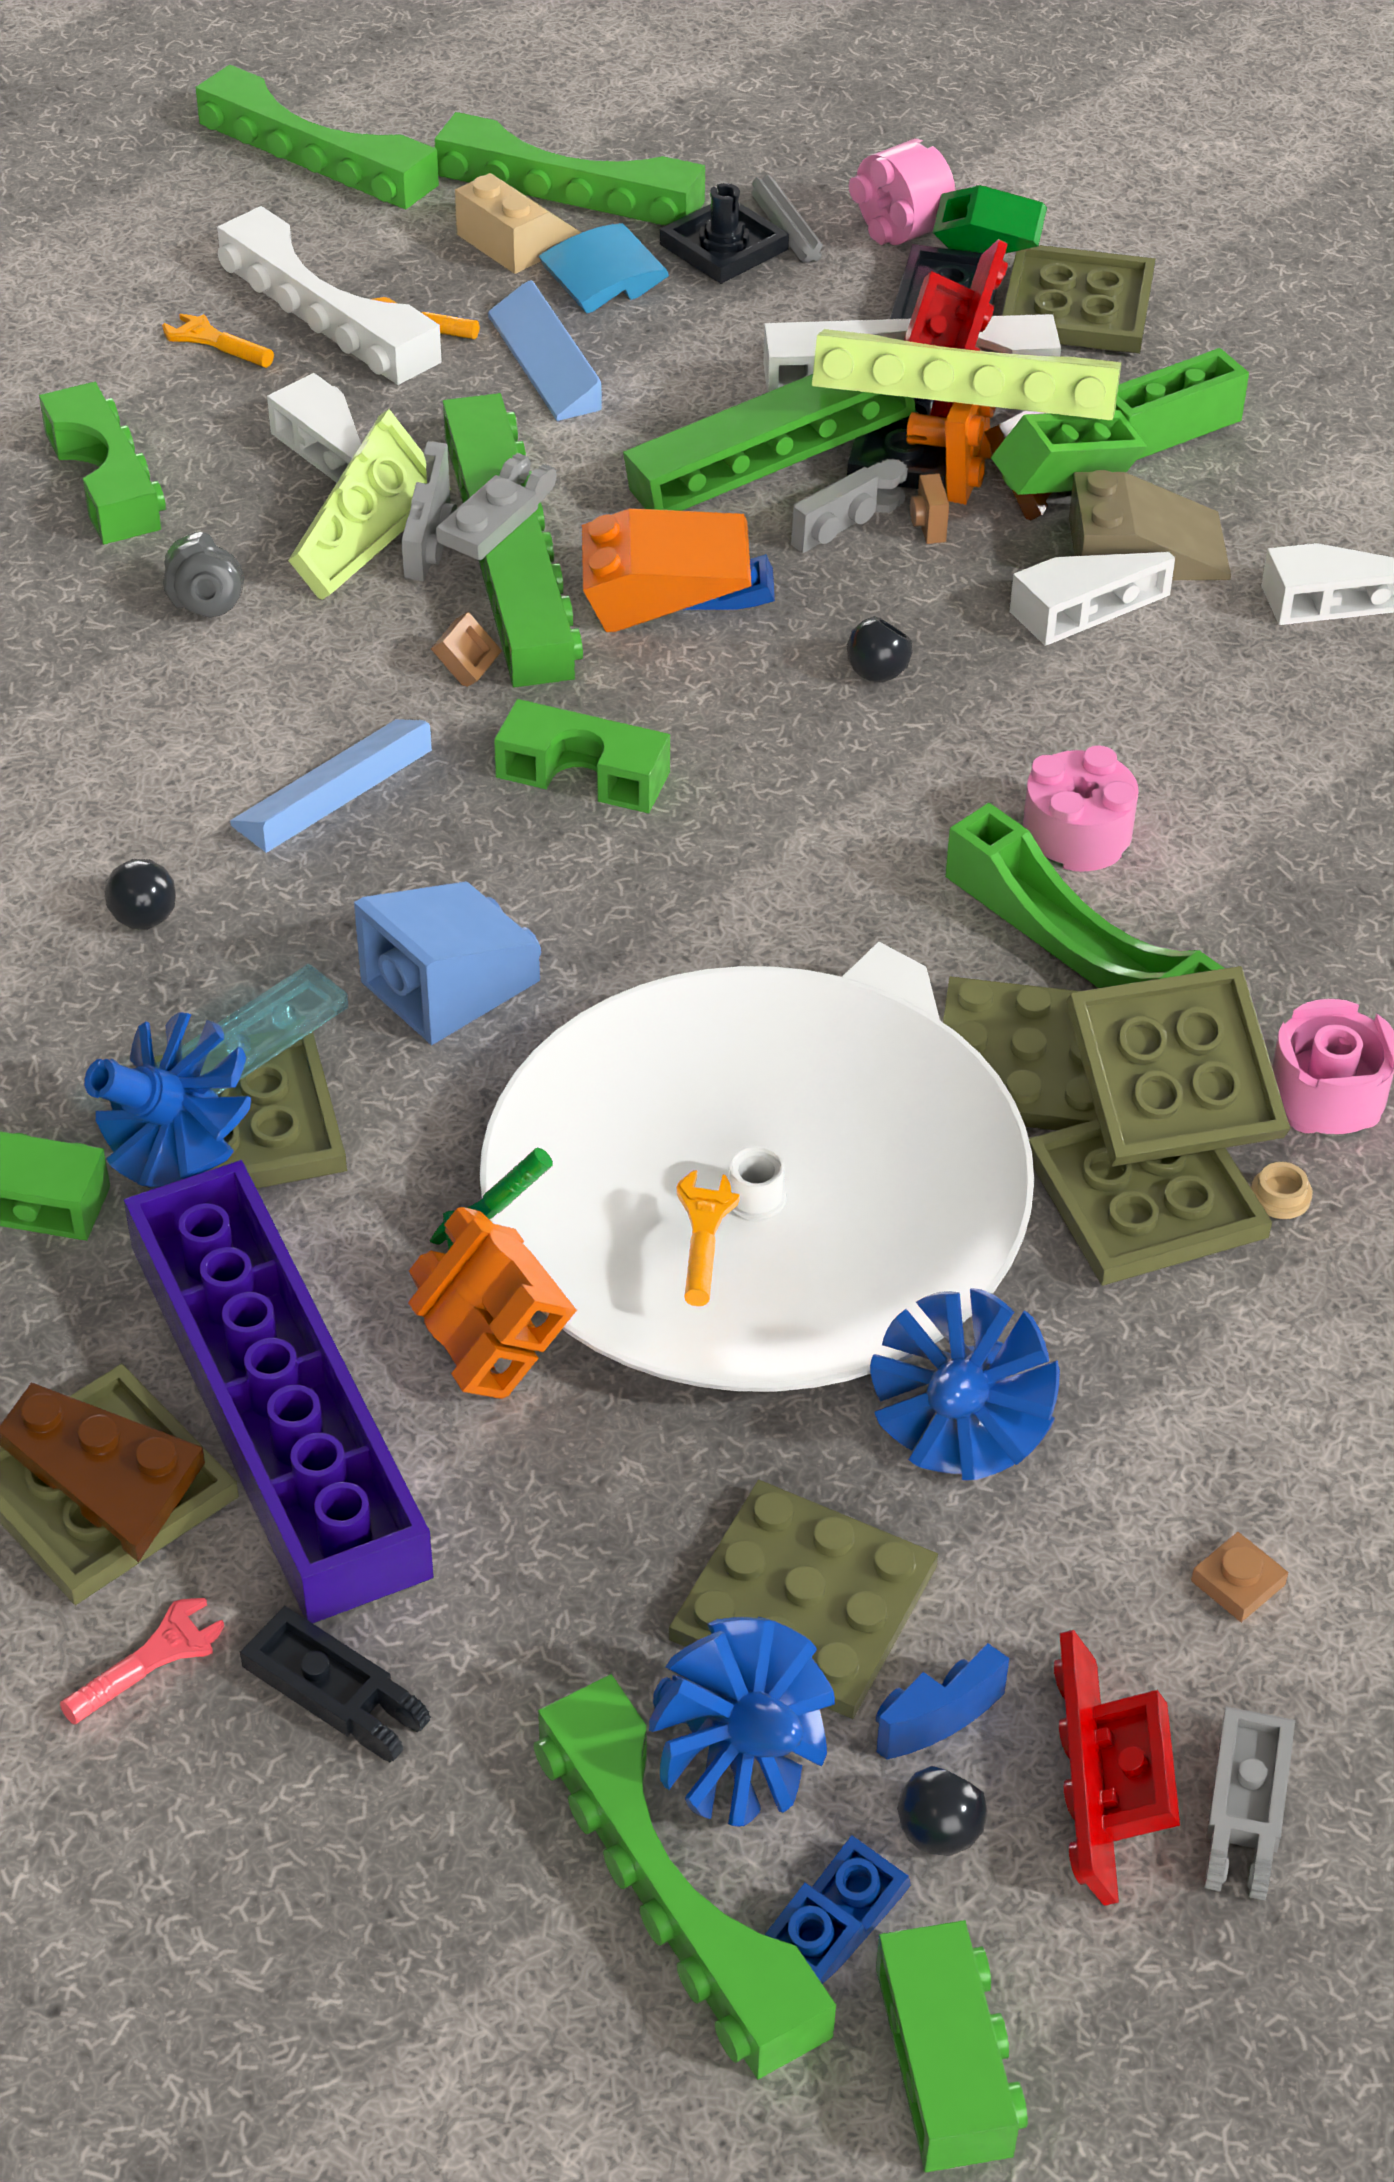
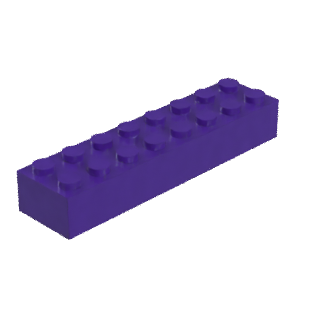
M239 1160L123 1199L131 1246L304 1618L311 1623H316L433 1579L430 1530L243 1161Z

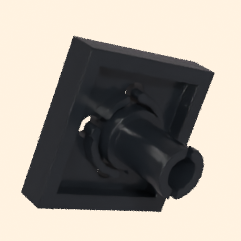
M729 183L717 184V188L714 186L711 188V204L660 228L661 246L720 284L789 249V234L739 203L740 190L737 186Z

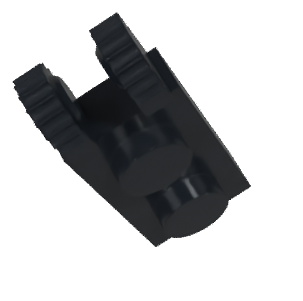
M285 1605L240 1651L241 1663L244 1669L347 1737L352 1734L359 1744L389 1763L400 1755L404 1746H402V1741L399 1740V1736L393 1730L389 1729L387 1725H383L381 1721L369 1713L380 1704L387 1714L416 1732L421 1731L430 1721V1711L426 1709V1705L417 1699L415 1695H411L406 1689L393 1682L390 1673Z

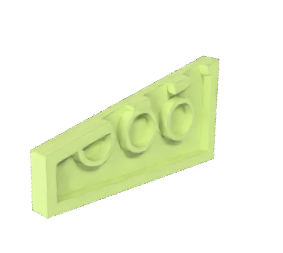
M390 409L377 418L288 560L319 599L323 600L332 594L404 531L411 509L416 482L427 484L424 453Z

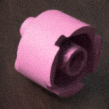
M912 139L866 157L861 162L857 175L849 181L850 195L859 204L861 213L868 225L869 235L880 245L886 243L899 245L932 232L941 195L955 191L954 179L946 160L934 146L926 148L920 143L923 140Z
M1092 746L1086 751L1073 750L1039 756L1033 761L1028 777L1023 827L1031 832L1044 856L1053 861L1063 863V869L1084 872L1109 867L1122 857V853L1127 849L1132 840L1139 793L1137 781L1131 771L1117 761V754L1105 746Z
M1321 999L1302 1004L1293 1011L1291 1019L1285 1024L1283 1022L1278 1033L1272 1069L1291 1127L1302 1133L1347 1134L1373 1127L1379 1122L1387 1104L1394 1074V1030L1381 1016L1376 1014L1375 1020L1358 1013L1359 1004L1347 1000Z

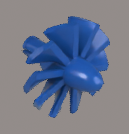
M179 1012L166 1023L167 1047L159 1068L153 1055L150 1023L145 1021L137 1028L130 1053V1061L136 1068L131 1069L119 1065L114 1059H97L89 1066L84 1078L85 1089L91 1097L109 1100L112 1110L96 1111L97 1125L113 1151L106 1158L107 1162L123 1176L138 1183L140 1186L151 1189L206 1172L227 1161L234 1150L223 1138L239 1124L250 1110L251 1097H218L210 1089L236 1088L246 1062V1055L242 1048L237 1047L212 1070L200 1075L208 1053L224 1040V1033L219 1024L206 1020L197 1046L184 1059L182 1058V1038L191 1017L189 1013Z
M970 1288L974 1346H967L964 1343L960 1292H937L921 1298L916 1303L948 1341L951 1353L940 1350L911 1313L905 1309L888 1326L883 1337L882 1346L929 1359L936 1369H925L878 1354H873L870 1364L872 1383L880 1402L929 1384L927 1392L876 1410L874 1412L880 1426L892 1438L911 1451L914 1449L908 1459L913 1464L931 1471L962 1474V1480L982 1479L1008 1469L1014 1464L1017 1465L1039 1445L1055 1420L1052 1414L1057 1401L1060 1379L1058 1361L1055 1360L1047 1363L1049 1362L1047 1347L1034 1318L1028 1312L1023 1311L1004 1344L997 1341L1015 1312L995 1295L977 1288Z
M759 1616L758 1618L731 1617L716 1619L707 1624L711 1632L710 1635L695 1641L671 1657L665 1668L678 1675H672V1680L665 1677L656 1686L653 1695L655 1709L649 1719V1731L651 1732L681 1723L688 1724L689 1729L692 1731L691 1734L665 1742L660 1762V1781L668 1790H670L693 1758L701 1750L709 1746L705 1772L685 1797V1801L693 1813L708 1819L712 1818L717 1781L730 1765L734 1776V1789L728 1824L737 1827L750 1823L761 1810V1805L751 1783L754 1757L761 1766L778 1811L784 1813L793 1806L800 1784L802 1765L785 1757V1755L793 1752L816 1765H823L827 1756V1744L819 1709L835 1704L834 1691L829 1681L812 1659L813 1654L817 1650L815 1645L795 1630L776 1621Z

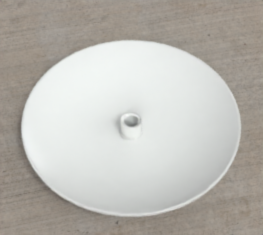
M737 966L704 969L672 975L628 989L581 1012L554 1031L534 1049L513 1074L501 1093L488 1122L481 1151L480 1187L482 1198L491 1187L507 1175L510 1170L518 1165L535 1148H542L552 1158L553 1166L501 1213H497L490 1220L494 1224L517 1230L524 1240L523 1244L532 1252L577 1309L563 1327L566 1333L594 1351L627 1367L666 1380L697 1387L730 1391L777 1392L816 1388L853 1380L871 1374L870 1364L873 1354L904 1361L914 1355L882 1346V1341L892 1320L905 1309L911 1313L934 1343L943 1339L944 1336L917 1305L916 1301L937 1292H960L962 1322L971 1317L970 1288L982 1289L992 1294L1012 1266L1028 1226L1034 1188L1032 1151L1026 1127L1016 1103L999 1075L962 1036L932 1014L874 986L840 976L783 967ZM693 1170H697L695 1187L719 1190L722 1175L724 1174L730 1182L731 1192L740 1194L738 1205L723 1217L715 1233L716 1242L710 1300L704 1306H692L684 1298L692 1226L687 1211L677 1197L676 1186L680 1180ZM542 1312L544 1315L548 1317L549 1313Z

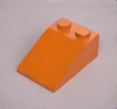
M629 508L612 515L599 516L593 521L583 524V591L605 631L617 632L751 587L748 524L745 515L740 513Z

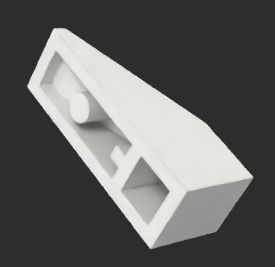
M312 373L267 395L270 430L272 435L337 483L360 447L361 442L344 394L337 387L330 385L321 377Z
M1318 543L1268 548L1261 587L1279 625L1393 613L1394 557Z
M1170 552L1054 557L1013 574L1009 612L1046 646L1169 596L1175 557Z

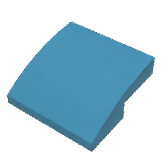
M623 223L606 225L582 232L560 242L539 255L546 270L586 313L595 311L622 291L630 300L638 298L669 276L667 269Z

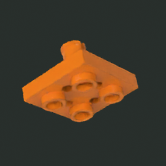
M953 402L947 417L923 415L917 412L910 414L907 425L908 444L946 447V484L949 502L966 505L973 487H981L983 483L985 459H991L992 456L990 443L984 431L990 429V418L993 417L996 407Z

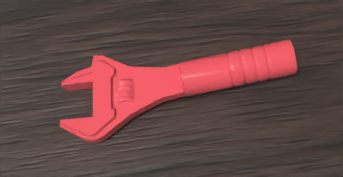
M191 1598L174 1601L158 1629L141 1648L60 1702L62 1712L72 1724L76 1725L146 1677L154 1669L178 1659L204 1657L212 1654L211 1644L223 1630V1620H219L199 1631L188 1616L207 1606V1600L205 1598Z

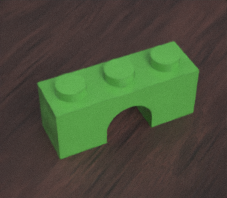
M521 699L516 700L494 739L496 778L547 789L551 780L558 772L571 767H585L597 772L598 802L648 814L670 773V734Z

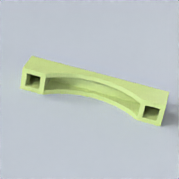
M824 329L817 335L812 386L1113 420L1121 362L1077 357L975 351L921 344L873 334Z

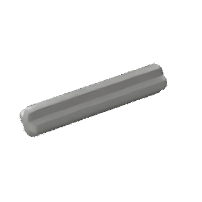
M769 175L764 176L762 179L756 177L752 181L754 187L751 192L752 196L772 223L789 234V246L800 261L809 263L812 260H820L822 257L820 250L823 244L775 180Z

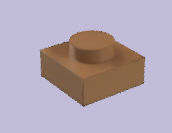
M940 474L920 475L918 496H912L910 500L912 524L914 527L921 526L926 544L946 542L949 502Z
M469 612L456 618L431 648L460 684L466 687L477 682L502 652L499 646Z
M1238 1531L1194 1567L1191 1581L1242 1623L1286 1585L1289 1572Z

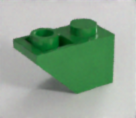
M976 185L941 195L932 233L948 249L984 253L998 239L1008 243L1005 254L1039 247L1047 206L1037 200Z

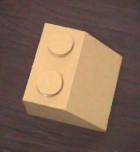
M491 173L477 177L474 181L455 189L457 235L514 274L541 262L539 255L551 247L582 233Z

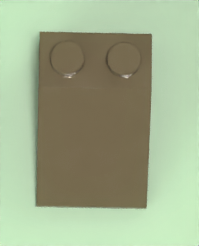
M1107 470L1074 472L1069 522L1075 556L1170 552L1175 557L1172 580L1231 579V571L1218 511L1126 472H1110Z

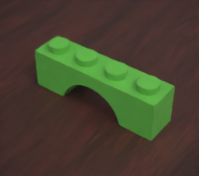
M96 381L39 395L44 431L58 459L85 461L99 466L97 470L83 478L88 516L103 545L161 530L159 512L166 510L162 488L158 481H150L149 468L143 453L135 454L131 432L127 425L120 426L114 400L112 398L105 399Z

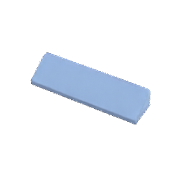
M532 280L522 284L488 311L489 319L556 421L602 410L601 381Z
M395 719L231 819V826L265 853L269 852L432 751L430 724L424 720Z

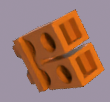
M459 1207L444 1224L446 1234L454 1243L447 1253L430 1250L420 1255L409 1269V1273L418 1290L409 1300L408 1304L417 1316L424 1317V1323L428 1331L445 1347L456 1364V1368L451 1374L462 1392L503 1399L511 1394L539 1359L533 1350L544 1352L577 1309L532 1252L523 1244L524 1240L516 1229L494 1224L481 1211ZM536 1311L549 1313L542 1325L538 1327L533 1325L531 1318ZM499 1358L512 1360L509 1367L503 1373L496 1371L494 1364Z

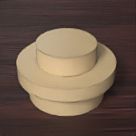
M1275 1162L1267 1165L1255 1176L1251 1185L1252 1191L1266 1213L1273 1218L1292 1219L1305 1213L1311 1204L1312 1187L1308 1177L1301 1168L1291 1163Z

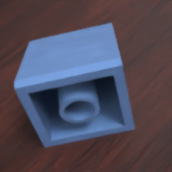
M467 881L366 896L354 902L361 982L431 1045L540 981L539 957L541 956V947L536 936L528 928H521L502 911L499 904L493 898L485 897Z

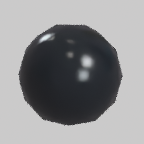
M876 616L865 619L851 631L846 646L848 661L853 670L866 680L882 683L896 678L908 668L913 653L911 639L895 626Z
M131 859L112 870L106 880L105 900L107 908L118 922L131 929L148 930L164 922L175 907L176 892L173 878L165 867L150 859Z
M930 1766L914 1773L902 1788L897 1807L901 1828L908 1841L923 1852L944 1856H952L969 1849L984 1832L988 1814L983 1791L956 1774L935 1766Z

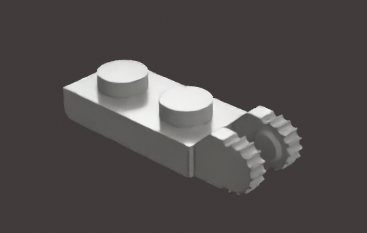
M516 453L512 459L509 458L504 463L499 476L495 475L436 527L437 542L477 560H482L538 509V504L546 498L547 494L553 491L558 475L556 474L557 470L547 464H542V466H539L538 469H535L530 474L525 487H523L521 483L527 480L532 463H530L531 459L529 457Z
M899 459L882 460V463H877L869 468L863 467L793 505L791 545L804 553L820 543H829L838 533L856 523H866L875 512L890 513L897 506L900 507L905 501V493L901 487L897 486L899 483L902 484L903 481H906L907 465L903 464L904 462H900Z
M1226 1706L1222 1721L1206 1839H1211L1204 1888L1221 1891L1222 1884L1227 1879L1229 1868L1227 1852L1228 1845L1231 1843L1256 1848L1254 1860L1250 1865L1247 1886L1250 1889L1249 1897L1266 1900L1273 1853L1278 1851L1282 1833L1295 1720Z

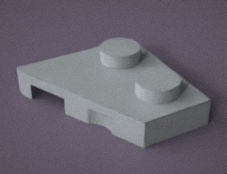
M431 441L427 442L424 450L427 484L416 482L410 513L402 537L404 578L418 581L425 580L431 564L438 565L440 563L444 545L436 540V527L457 509L456 504L450 503L447 444Z

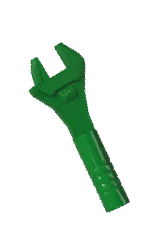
M535 1148L518 1165L510 1170L507 1175L491 1187L480 1201L467 1208L481 1211L488 1219H492L497 1213L499 1214L553 1166L552 1158L542 1148ZM455 1210L443 1213V1222L434 1232L430 1243L440 1245L447 1240L448 1250L454 1243L446 1234L444 1224Z

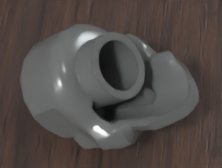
M203 532L188 534L175 541L165 555L163 587L166 595L176 608L185 607V609L208 618L222 616L234 608L243 591L244 575L241 565L232 554L216 546L209 534Z

